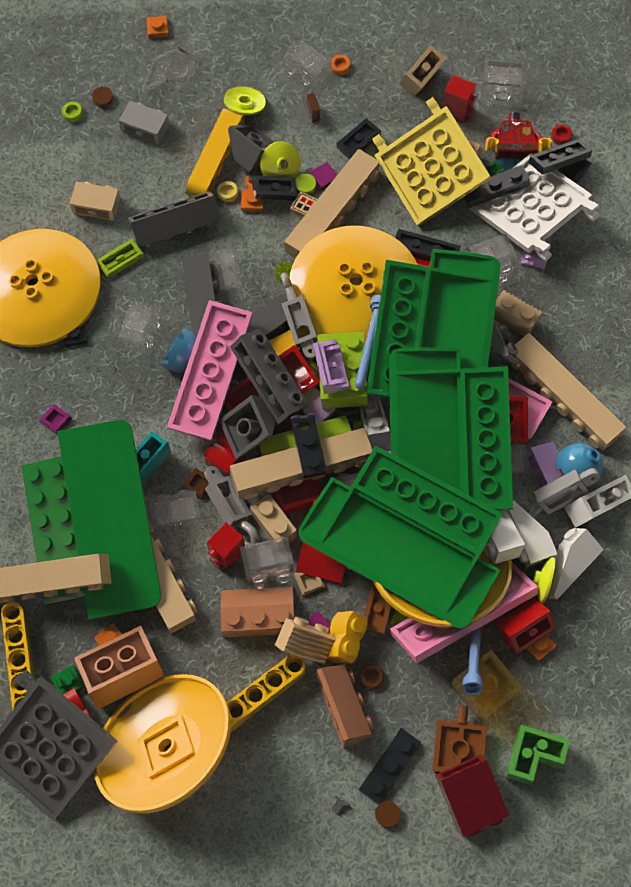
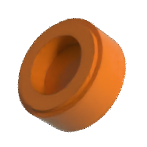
M337 55L331 59L330 69L334 74L345 75L350 71L351 62L348 57Z

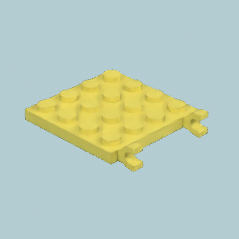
M433 97L426 101L433 116L389 146H387L385 140L379 134L372 139L380 151L375 155L376 159L380 161L382 169L418 227L492 179L447 106L441 109Z

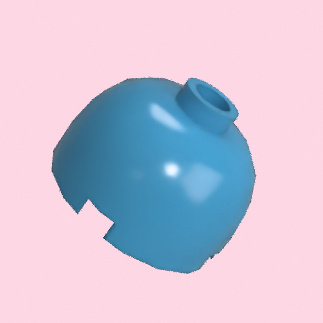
M186 327L182 329L184 336L179 334L169 349L165 358L168 361L163 359L160 364L176 373L186 371L197 335Z
M573 443L561 450L556 456L557 470L561 468L564 475L575 469L581 474L588 469L595 468L600 476L603 471V463L599 452L585 443Z

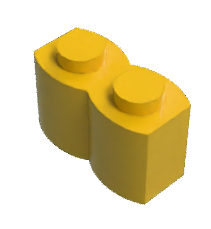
M355 611L336 613L330 625V634L335 637V641H333L331 650L327 655L328 660L335 664L353 663L360 649V640L367 629L368 621L366 617Z

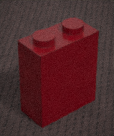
M478 755L435 775L454 824L463 837L475 836L481 832L480 829L499 825L504 821V818L509 816L488 761L483 756Z

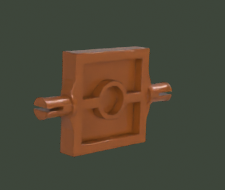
M458 705L457 720L450 722L437 720L432 771L443 772L478 755L484 757L487 726L474 725L467 721L469 706H464L463 713V705Z

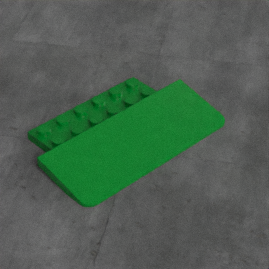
M433 249L429 267L392 260L385 261L365 395L390 399L389 356L394 350L399 348H460L461 369L488 367L501 268L499 261L495 257L470 252Z
M399 348L394 350L389 356L391 454L495 510H513L508 367L461 369L460 348Z
M113 420L57 431L61 451L60 457L21 466L37 563L92 554H109L111 584H104L103 589L88 591V587L80 588L81 592L66 594V590L58 591V596L44 597L42 593L44 605L85 597L88 619H97L155 607L161 600V589L131 425L125 420Z
M375 445L351 487L331 477L301 524L299 537L304 543L373 582L381 584L382 587L437 618L447 621L451 626L461 629L470 625L501 572L500 569L479 557L503 514Z

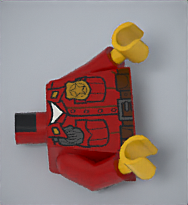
M518 112L509 113L508 120L501 121L500 127L493 130L486 139L485 151L487 149L495 151V160L502 157L523 160L530 153L536 154L538 149L539 152H542L544 149L552 148V140L550 138H543L532 127L531 121L521 120V115Z

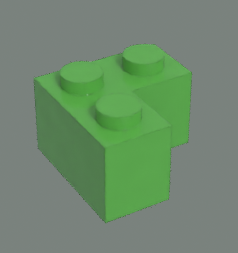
M521 725L516 733L505 778L530 785L534 781L538 762L560 769L565 763L570 740Z

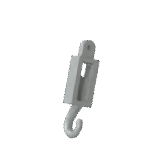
M282 273L280 277L288 301L281 304L295 345L298 348L302 347L303 353L308 359H314L313 343L318 341V336L303 296H296L288 274ZM302 326H307L310 329V334L300 338L297 333L298 329Z
M209 466L204 472L205 478L209 483L205 488L224 523L227 522L231 527L237 526L248 532L251 537V543L243 536L245 547L248 550H255L259 545L260 538L257 530L247 522L252 513L243 498H237L230 476L223 477L217 467ZM220 488L223 489L227 497L223 496L222 492L220 491Z
M591 468L579 474L575 469L534 491L537 500L528 514L535 518L544 509L549 515L590 493L588 486L600 479L598 470ZM522 501L518 505L524 508L528 506V502Z

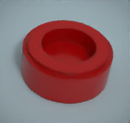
M557 125L552 129L551 139L557 145L568 143L572 139V130L566 125Z

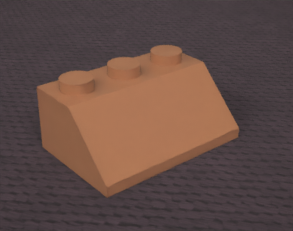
M293 587L221 591V632L223 638L279 635L285 619L294 620Z
M141 626L74 658L97 710L165 677Z
M345 665L317 669V681L343 748L371 738V731L374 730L370 717H365L362 711V707H365L361 694H356L353 688L356 682L352 671H347Z

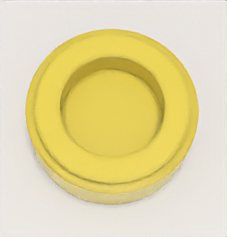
M231 181L222 182L217 187L218 198L223 202H232L238 197V187Z

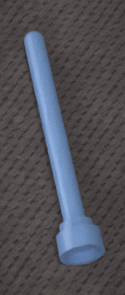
M374 295L370 304L373 314L355 382L357 389L364 387L368 373L380 295Z
M481 627L471 632L469 671L463 678L462 686L463 691L468 695H479L483 691V679L478 674Z

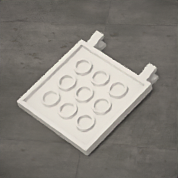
M530 153L513 167L523 165L530 179V186L469 209L528 253L535 250L542 260L547 261L552 255L547 251L550 249V245L544 241L581 210L584 211L590 220L595 221L599 217V213L595 210L599 207L598 204L593 202L592 194L557 170L543 175L540 174L528 163L530 156L533 155Z

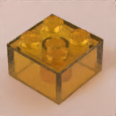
M492 650L479 659L478 674L483 679V691L479 695H468L462 689L463 678L468 674L469 667L453 679L451 687L464 703L469 706V709L482 724L517 697L523 690V687Z

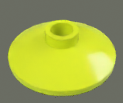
M234 87L229 89L224 95L226 107L241 115H254L265 108V97L262 93L250 87Z
M283 141L270 144L264 150L260 159L261 172L263 176L296 178L301 168V157L298 150L292 144ZM283 160L286 161V166L284 168L281 167V162Z
M550 557L542 570H536L534 573L533 582L538 586V600L542 604L545 603L552 584L555 557Z

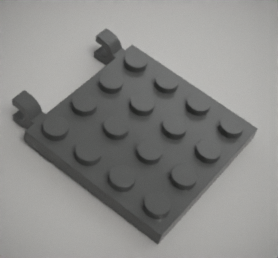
M26 670L24 673H19L14 682L28 692L0 727V775L55 821L114 747L117 740L43 677L35 681V678Z

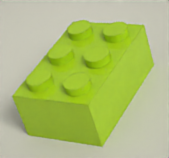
M364 332L318 334V343L336 340L337 344H339L349 384V389L324 394L320 378L322 409L368 406V396L365 395L367 379L362 389L355 387L364 350Z

